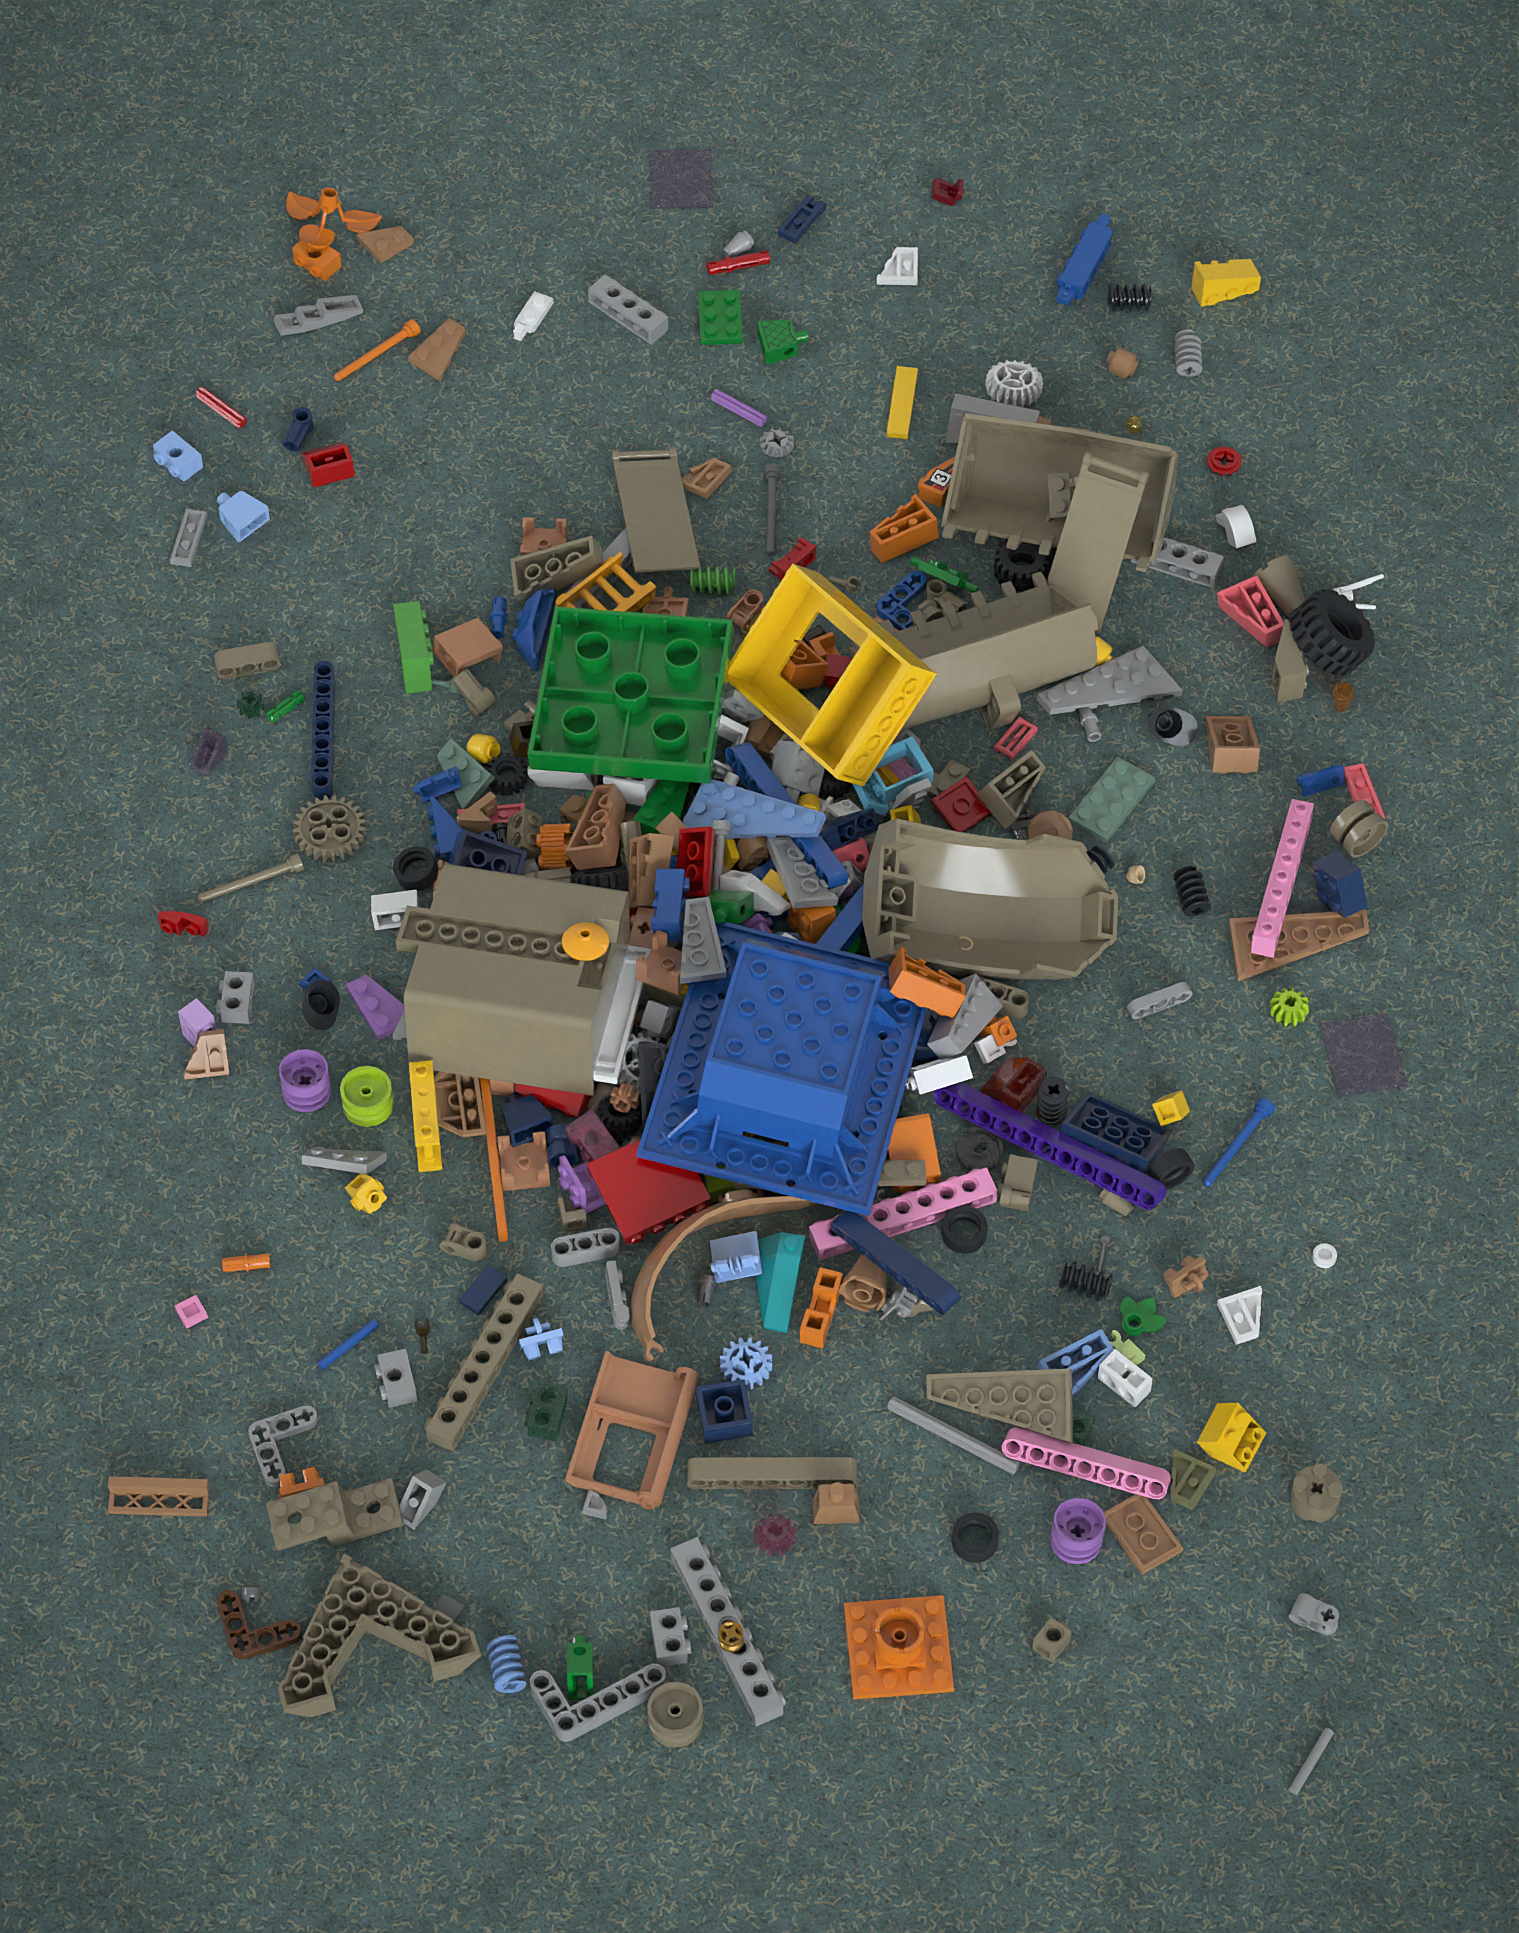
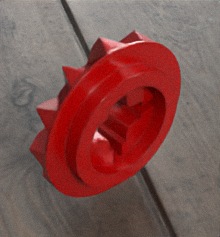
M1225 446L1214 448L1207 456L1208 468H1211L1213 473H1219L1220 476L1223 474L1231 476L1233 472H1238L1242 462L1241 456L1236 450ZM1226 457L1227 463L1223 466L1221 462Z

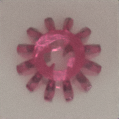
M770 1513L768 1520L761 1518L760 1525L755 1527V1533L757 1534L755 1536V1543L760 1544L759 1549L761 1552L768 1549L769 1556L773 1554V1551H777V1554L781 1556L782 1549L789 1552L791 1550L790 1544L796 1542V1537L794 1536L796 1528L791 1526L790 1518L783 1521L782 1514L774 1518Z

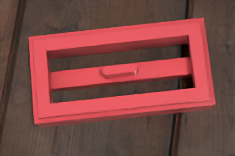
M1019 717L994 746V751L997 753L1000 751L1001 755L1004 757L1008 756L1009 760L1013 761L1036 734L1038 727ZM1021 724L1024 725L1007 747H1003ZM1028 729H1030L1027 732V734L1022 738V740L1017 744V746L1012 751H1010L1015 746V744L1020 740V738L1025 734V732Z

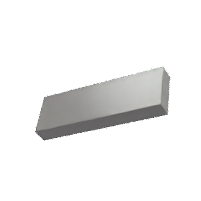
M185 510L170 557V564L192 567L208 517L206 511Z

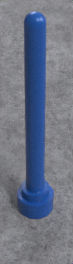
M1261 1097L1257 1101L1254 1109L1255 1113L1203 1179L1204 1186L1208 1187L1214 1182L1261 1119L1270 1117L1274 1112L1275 1105L1269 1099Z

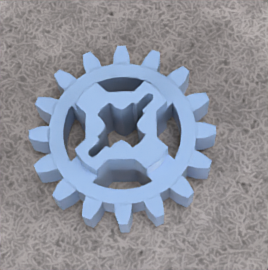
M750 1337L747 1342L739 1338V1344L731 1341L730 1349L724 1347L723 1356H720V1371L724 1373L725 1381L729 1379L731 1381L744 1379L745 1385H749L750 1389H753L754 1383L761 1386L763 1385L762 1378L769 1379L768 1371H772V1354H768L767 1346L761 1348V1341L753 1344Z

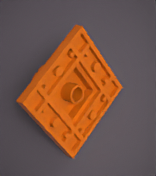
M944 1595L844 1603L853 1699L954 1692Z

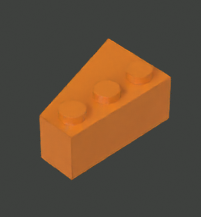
M900 947L888 968L890 993L897 998L910 1000L919 1007L932 1009L941 1016L954 1018L966 997L965 984L940 969L938 972H935L925 966V960L922 958L918 961L905 954L907 951L905 948Z

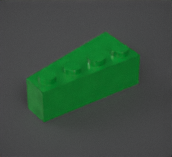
M660 780L633 818V821H640L642 835L648 833L660 834L656 827L671 812L681 821L690 792L691 782Z

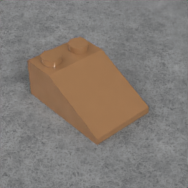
M1206 716L1208 749L1212 771L1220 774L1228 772H1239L1242 774L1258 772L1260 747L1251 717Z

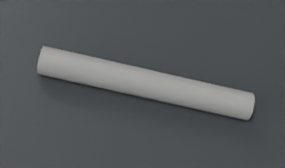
M1325 1728L1291 1784L1289 1788L1291 1793L1298 1795L1333 1736L1334 1732L1331 1729Z

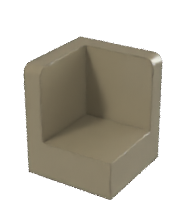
M558 1197V1209L563 1231L569 1232L587 1228L585 1209H575L572 1203L564 1205L563 1198Z

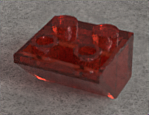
M1008 1057L981 1088L980 1092L1022 1113L1039 1093L1042 1081L1047 1078V1069L1028 1057Z

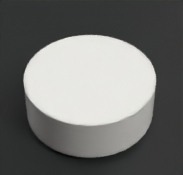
M1319 1244L1313 1251V1261L1321 1268H1329L1336 1262L1337 1251L1330 1244Z

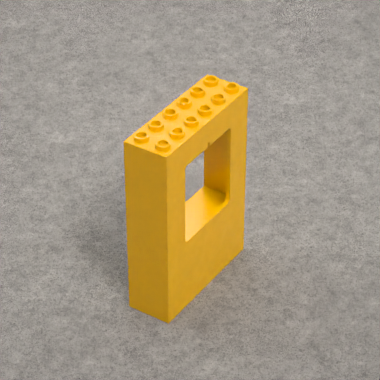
M792 564L731 659L727 681L835 778L864 787L937 673L824 576L816 571ZM819 613L824 615L860 647L821 709H818L781 676V671L799 645L796 641L803 639Z

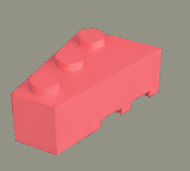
M1257 575L1217 593L1218 606L1266 648L1279 643L1284 622Z

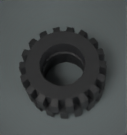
M1008 539L999 544V548L996 549L994 576L997 578L999 585L1011 581L1015 590L1021 593L1035 588L1032 574L1042 572L1047 581L1050 554H1039L1040 545L1021 542L1018 548L1014 550L1007 548ZM1015 562H1026V563H1029L1030 565H1029V566H1017V565H1015V564H1013V563H1015Z
M621 867L586 869L570 876L571 883L628 892L627 870Z

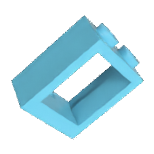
M913 736L888 748L869 779L873 783L872 786L876 796H881L884 803L896 799L895 796L911 784L927 778L932 783L933 768ZM907 756L918 774L886 787L876 769Z

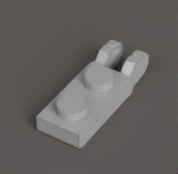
M616 1260L607 1261L604 1275L613 1323L616 1329L625 1330L628 1326L630 1314L629 1308L625 1306V1290L621 1291L620 1284L623 1281L622 1271L617 1269Z

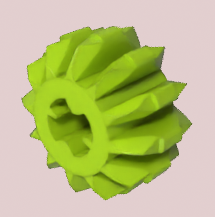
M1294 987L1290 991L1283 988L1281 993L1276 991L1272 1000H1270V1014L1272 1017H1276V1023L1284 1021V1026L1286 1027L1291 1022L1295 1027L1298 1022L1303 1023L1309 1013L1308 998L1303 997L1302 991L1296 993Z

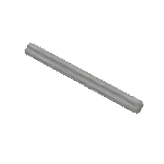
M896 1397L890 1399L887 1409L1010 1474H1015L1018 1470L1019 1461L1007 1457L1002 1452Z

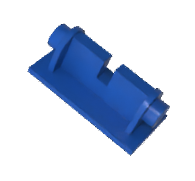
M1331 765V767L1321 769L1317 773L1300 774V777H1297L1296 780L1298 786H1302L1303 797L1345 785L1344 766Z
M457 766L417 782L413 789L416 794L420 795L421 802L425 803L430 801V797L437 798L463 786Z

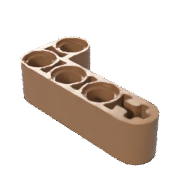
M767 836L740 838L736 844L740 859L736 864L741 872L748 873L758 868L763 859L771 858L766 846Z

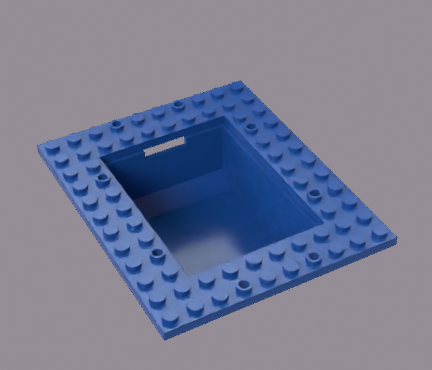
M725 921L721 924L715 922L727 972L726 978L690 982L637 1150V1157L870 1216L927 1007H919L910 1000L897 998L890 993L888 968L891 963ZM879 1037H885L886 1039L881 1040ZM745 1131L789 1142V1147L742 1136ZM717 1166H723L725 1168L718 1169ZM792 1183L794 1186L789 1187L787 1184Z

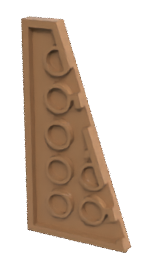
M1360 910L1346 918H1343L1337 912L1285 915L1273 958L1251 953L1253 934L1258 917L1229 918L1237 982L1369 933L1366 910Z

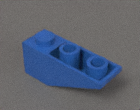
M430 797L431 806L427 807L428 819L434 822V825H430L432 839H437V844H433L435 858L440 857V860L449 862L456 836L463 829L434 797Z

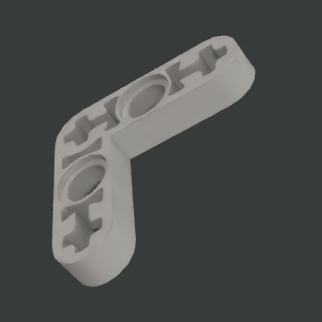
M308 1405L301 1406L256 1421L249 1427V1439L264 1481L268 1486L279 1487L280 1475L286 1474L275 1441L314 1428L317 1425L318 1418L317 1412L313 1407ZM307 1414L310 1417V1421L306 1422L303 1419V1415ZM293 1417L296 1418L297 1426H294ZM281 1421H287L290 1424V1427L284 1431L276 1428L277 1424ZM261 1429L265 1442L260 1443L259 1436L256 1435L257 1430ZM267 1449L274 1452V1456L270 1459H263L260 1456ZM274 1465L275 1471L278 1474L277 1479L271 1476L269 1466Z

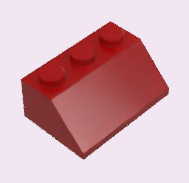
M713 827L679 829L677 869H684L686 878H690V891H686L685 899L708 897L712 890L715 830Z
M594 1082V1090L598 1082ZM516 1084L514 1091L520 1093L521 1097L533 1095L538 1101L542 1102L541 1104L544 1107L557 1108L569 1117H576L584 1113L591 1095Z

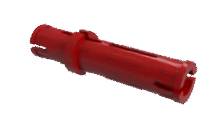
M767 250L731 258L727 256L718 261L706 262V269L709 276L724 272L732 273L733 270L769 264L770 256Z

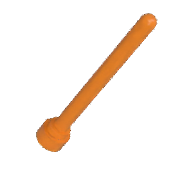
M410 319L404 323L400 332L334 375V379L341 381L406 337L414 338L421 333L419 325L415 320Z

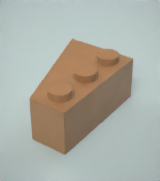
M648 833L629 839V908L645 907L653 909L656 870L669 869L674 835Z

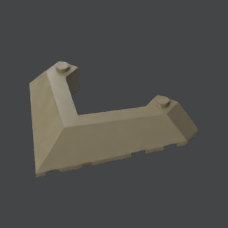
M344 1553L340 1560V1566L336 1574L333 1575L325 1591V1596L322 1602L320 1601L303 1636V1641L288 1666L289 1670L278 1687V1693L283 1711L287 1714L314 1717L335 1711L331 1685L365 1631L426 1659L434 1682L459 1675L481 1657L473 1631L468 1628L464 1629L454 1623L450 1617L438 1610L431 1609L419 1598L391 1581L387 1582L382 1579L381 1575L366 1566L359 1565Z

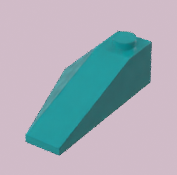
M779 1232L758 1239L762 1274L756 1275V1284L763 1329L787 1333L805 1250V1236Z

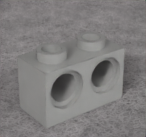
M225 971L224 980H220L219 993L222 994V998L217 1000L216 1007L217 1014L221 1015L222 1022L250 1024L255 988L253 973Z
M648 1000L640 1027L647 1029L646 1034L669 1039L676 1029L682 1008L665 1002Z
M680 1607L650 1611V1624L657 1664L664 1667L687 1663V1654L692 1652L690 1639H685L684 1631H688L686 1615L681 1616ZM673 1623L675 1626L673 1628H665L663 1625ZM677 1646L679 1649L677 1651H669L667 1648Z

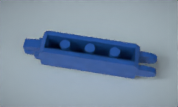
M1105 213L1100 215L1096 222L1091 221L1087 229H1083L1080 242L1074 245L1072 257H1068L1066 260L1064 272H1060L1056 284L1059 285L1056 302L1068 306L1073 299H1082L1111 247L1113 232L1109 227L1111 220L1109 215Z

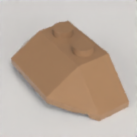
M439 1071L434 1078L438 1126L461 1137L485 1135L486 1127L479 1078Z

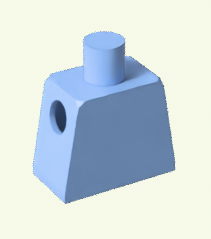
M239 491L232 497L224 492L217 499V503L220 504L218 508L220 520L238 542H241L270 520L268 506L243 491Z

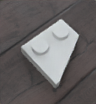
M897 247L892 254V258L886 262L885 269L881 275L878 274L877 285H917L918 247Z
M1261 1286L1219 1299L1217 1302V1306L1236 1345L1259 1336Z

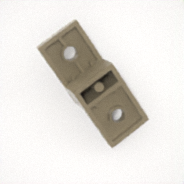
M392 1478L344 1492L339 1483L335 1481L266 1503L274 1543L278 1551L324 1536L335 1547L404 1525L395 1483ZM380 1504V1509L377 1513H368L371 1505ZM299 1514L302 1516L298 1524H290V1520L294 1515Z

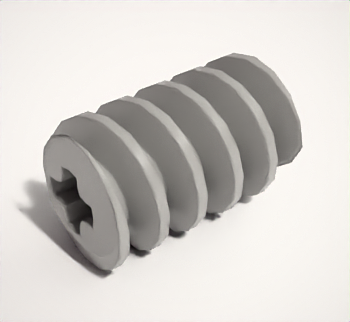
M1182 330L1174 337L1175 368L1177 373L1182 376H1197L1203 369L1201 339L1193 330Z

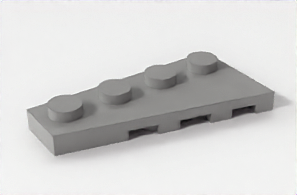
M790 837L767 839L766 846L793 909L837 905L839 898L835 893L831 894L829 892L827 883L817 877L815 868L805 862L803 853Z

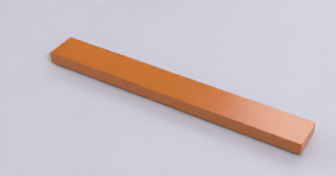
M479 1078L499 1242H506L508 1240L490 1081L489 1079Z

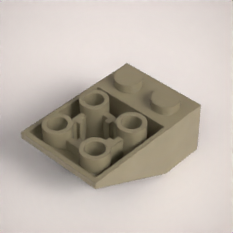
M1288 619L1284 621L1271 680V687L1277 702L1303 698L1304 689L1307 688L1306 676L1309 675L1308 665L1306 662H1303L1302 650L1300 651L1296 641L1293 639V632L1290 629Z

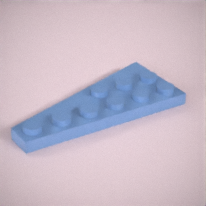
M711 779L710 784L701 783L683 824L687 828L712 827V821L714 820L729 821L730 832L727 833L725 839L756 838V836H767V838H776V836H790L791 838L818 837L827 817L825 813Z

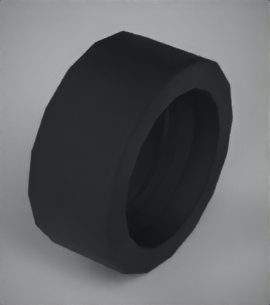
M409 847L402 851L394 861L393 872L400 885L406 890H424L430 887L437 879L438 864L432 852L425 847ZM419 860L429 863L427 869L419 876H404V871L409 864Z
M1176 1148L1156 1158L1149 1166L1147 1174L1164 1184L1167 1190L1184 1182L1194 1171L1195 1164L1185 1149Z
M959 1206L948 1211L943 1219L941 1232L943 1242L949 1249L957 1253L967 1254L975 1252L982 1247L986 1240V1218L974 1207ZM968 1220L975 1223L979 1231L978 1235L974 1238L963 1240L953 1236L950 1228L956 1221Z
M972 1512L964 1514L957 1519L953 1526L951 1539L953 1550L960 1558L967 1562L978 1563L986 1561L997 1550L999 1538L997 1524L983 1513ZM969 1526H980L988 1531L990 1540L984 1548L972 1549L961 1542V1532Z

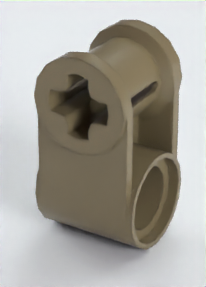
M450 1224L448 1226L449 1232L445 1240H442L439 1245L444 1252L475 1262L485 1259L488 1252L483 1234L458 1224Z

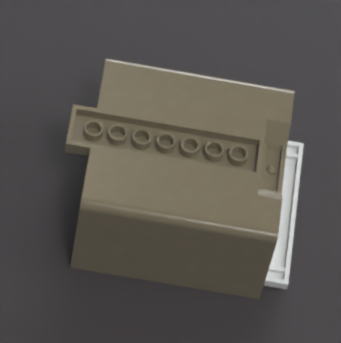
M444 864L431 908L407 905L396 939L397 950L416 953L404 993L408 1061L432 1060L434 1071L592 1096L594 1095V1081L617 1084L643 989V982L636 980V961L641 954L644 955L645 961L652 951L649 948L630 946L629 892ZM578 923H594L601 926L607 932L609 947L597 959L589 961L577 960L570 957L563 950L562 936L569 927Z

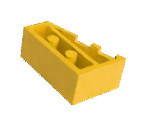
M1251 259L1228 260L1227 263L1220 264L1218 261H1211L1210 264H1201L1199 261L1194 262L1191 289L1201 307L1214 305L1220 301L1232 300L1237 296L1252 294L1258 291L1261 276Z

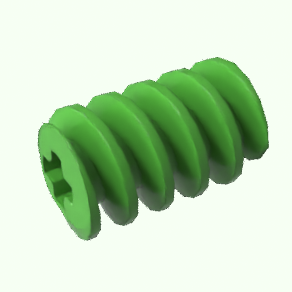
M701 566L696 572L692 569L690 577L692 593H696L699 587L701 594L705 593L706 588H708L710 594H713L715 588H717L719 595L722 594L724 589H726L727 595H730L732 590L735 589L736 567H733L731 574L728 572L727 567H724L722 573H720L718 567H715L713 573H711L709 566L706 567L705 572H702Z

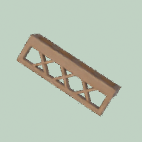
M109 1476L108 1514L207 1516L210 1494L208 1479ZM115 1496H126L130 1500L124 1507L114 1506ZM150 1496L155 1501L150 1507H141L138 1503L143 1497ZM169 1497H175L180 1502L174 1508H166L163 1504ZM193 1498H203L202 1509H191L187 1503Z

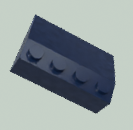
M463 829L456 836L448 864L521 875L527 851Z
M1089 1092L1066 1118L1060 1130L1061 1133L1148 1175L1149 1166L1159 1157L1173 1131Z

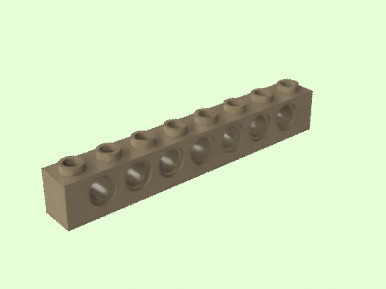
M516 1274L513 1281L510 1280L507 1283L504 1297L496 1302L493 1309L494 1314L491 1319H486L480 1338H476L473 1341L470 1355L462 1360L459 1367L460 1372L456 1378L453 1377L450 1380L446 1396L439 1399L436 1413L433 1417L430 1416L424 1427L428 1441L452 1452L454 1451L543 1298L542 1284L520 1274ZM515 1301H520V1302H522V1303L519 1304V1305H514V1304H512V1303L515 1302ZM504 1320L511 1321V1322L508 1323V1324H502V1323H501V1322L504 1321ZM491 1340H499L498 1343H490ZM481 1359H487V1360H488L486 1363H479V1362H478V1361L481 1360ZM469 1379H476V1380H477V1381H475V1382H473V1383L467 1382V1380H469ZM459 1398L465 1399L463 1402H456L455 1400ZM446 1418L454 1419L452 1422L444 1421Z

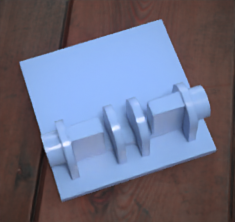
M756 1231L710 1240L713 1262L711 1263V1269L714 1272L717 1283L762 1274Z

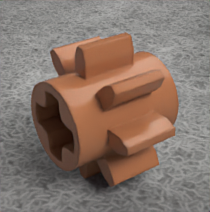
M621 1083L619 1088L613 1087L610 1103H613L616 1110L628 1113L630 1108H637L640 1093L636 1092V1088L633 1085Z

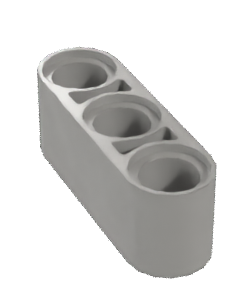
M603 1228L559 1237L551 1244L552 1261L559 1267L611 1258L620 1251L619 1233L613 1228ZM607 1241L614 1242L612 1244H605ZM589 1246L590 1248L582 1249L581 1247ZM563 1250H564V1251H567V1252L564 1253V1254H559V1253H557V1252L563 1251Z

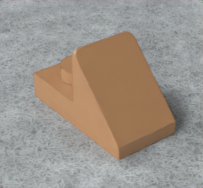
M491 791L456 817L457 824L462 829L473 833L492 832V822L489 817L497 810L496 796Z

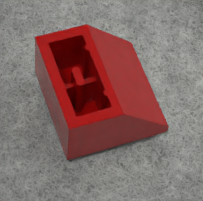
M344 442L301 452L313 488L355 477L353 459L347 444Z

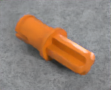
M245 1253V1256L222 1259V1269L224 1272L242 1270L249 1272L252 1269L271 1268L269 1253L247 1255Z

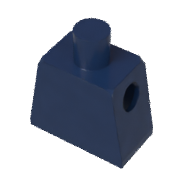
M511 1094L506 1099L507 1104L502 1106L505 1126L513 1148L533 1141V1133L545 1132L547 1128L553 1126L551 1114L533 1095L520 1098L518 1094Z

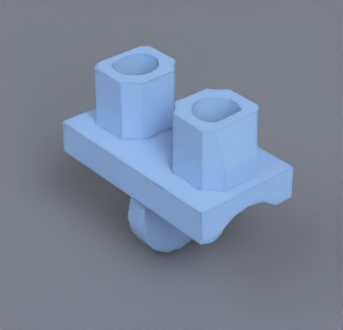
M538 1318L533 1319L534 1326L525 1328L527 1335L534 1333L536 1335L520 1339L518 1342L520 1350L523 1349L529 1361L541 1357L538 1345L547 1343L549 1354L562 1352L561 1338L563 1337V1331L560 1328L542 1333V1331L550 1329L549 1322L540 1324Z

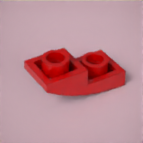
M163 911L158 914L159 925L166 933H174L180 936L185 929L191 935L205 937L209 931L206 918L178 911Z

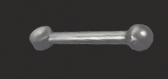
M1108 1236L1101 1237L1102 1247L1095 1276L1102 1270L1106 1247L1110 1244Z

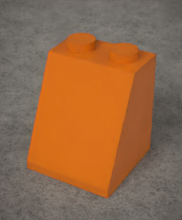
M929 1113L896 1119L885 1161L925 1160L926 1185L892 1186L893 1193H905L914 1189L924 1188L929 1184L940 1183L941 1172Z

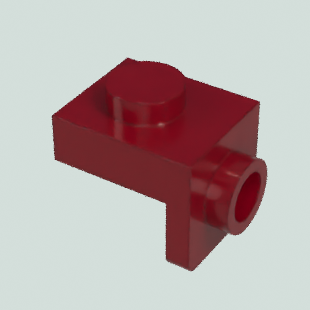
M935 178L932 182L931 198L954 206L964 196V180L959 178L955 184H951Z

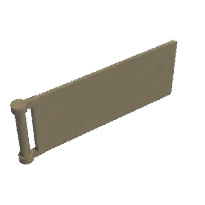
M669 447L664 450L623 452L611 450V462L615 471L635 572L700 569L678 465L676 447ZM669 458V459H666V460H646V461H626V462H620V460Z
M1086 452L1047 584L1054 585L1081 606L1089 603L1092 612L1097 617L1098 630L1094 632L1099 634L1150 473L1146 471L1140 472L1095 457L1093 453ZM1091 464L1139 480L1138 487L1090 471L1089 466Z

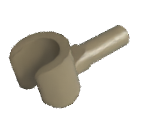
M855 576L849 577L848 580L829 577L830 582L845 586L849 593H854L857 588L856 586H859L860 583L859 578Z

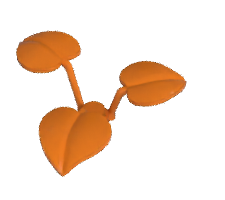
M324 188L321 191L319 202L297 195L291 191L286 200L287 212L295 219L306 220L310 216L315 217L322 209L323 215L320 227L306 225L299 231L300 240L306 245L315 248H324L333 243L334 232L330 229H324L327 213H333L336 208H338L341 220L347 222V228L357 233L372 231L382 219V215L358 210L346 211L343 214L341 201L338 200V191L333 188Z

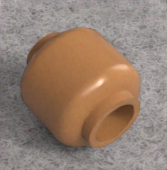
M1122 347L1118 348L1116 352L1111 351L1106 360L1109 363L1108 371L1122 379H1126L1128 376L1132 377L1139 364L1136 361V354Z

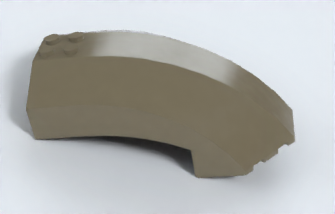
M896 818L878 826L864 875L862 922L872 959L892 963L900 947H903L907 950L905 954L917 961L922 958L926 961L925 966L935 972H938L940 969L949 975L969 977L977 974L979 977L994 979L1074 978L1088 964H1091L1099 957L1103 950L1117 940L1118 894L1114 888L1110 889L1104 880L1105 875L1097 863L1091 861L1086 853L1087 848L1082 842L1048 834H1042L1028 840L981 836ZM965 936L970 938L973 941L972 949L962 950V948H969L971 946V943L969 940L965 938L960 939L959 937Z

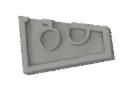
M312 1147L311 1150L302 1155V1164L361 1174H368L387 1160V1152L336 1150L323 1147Z

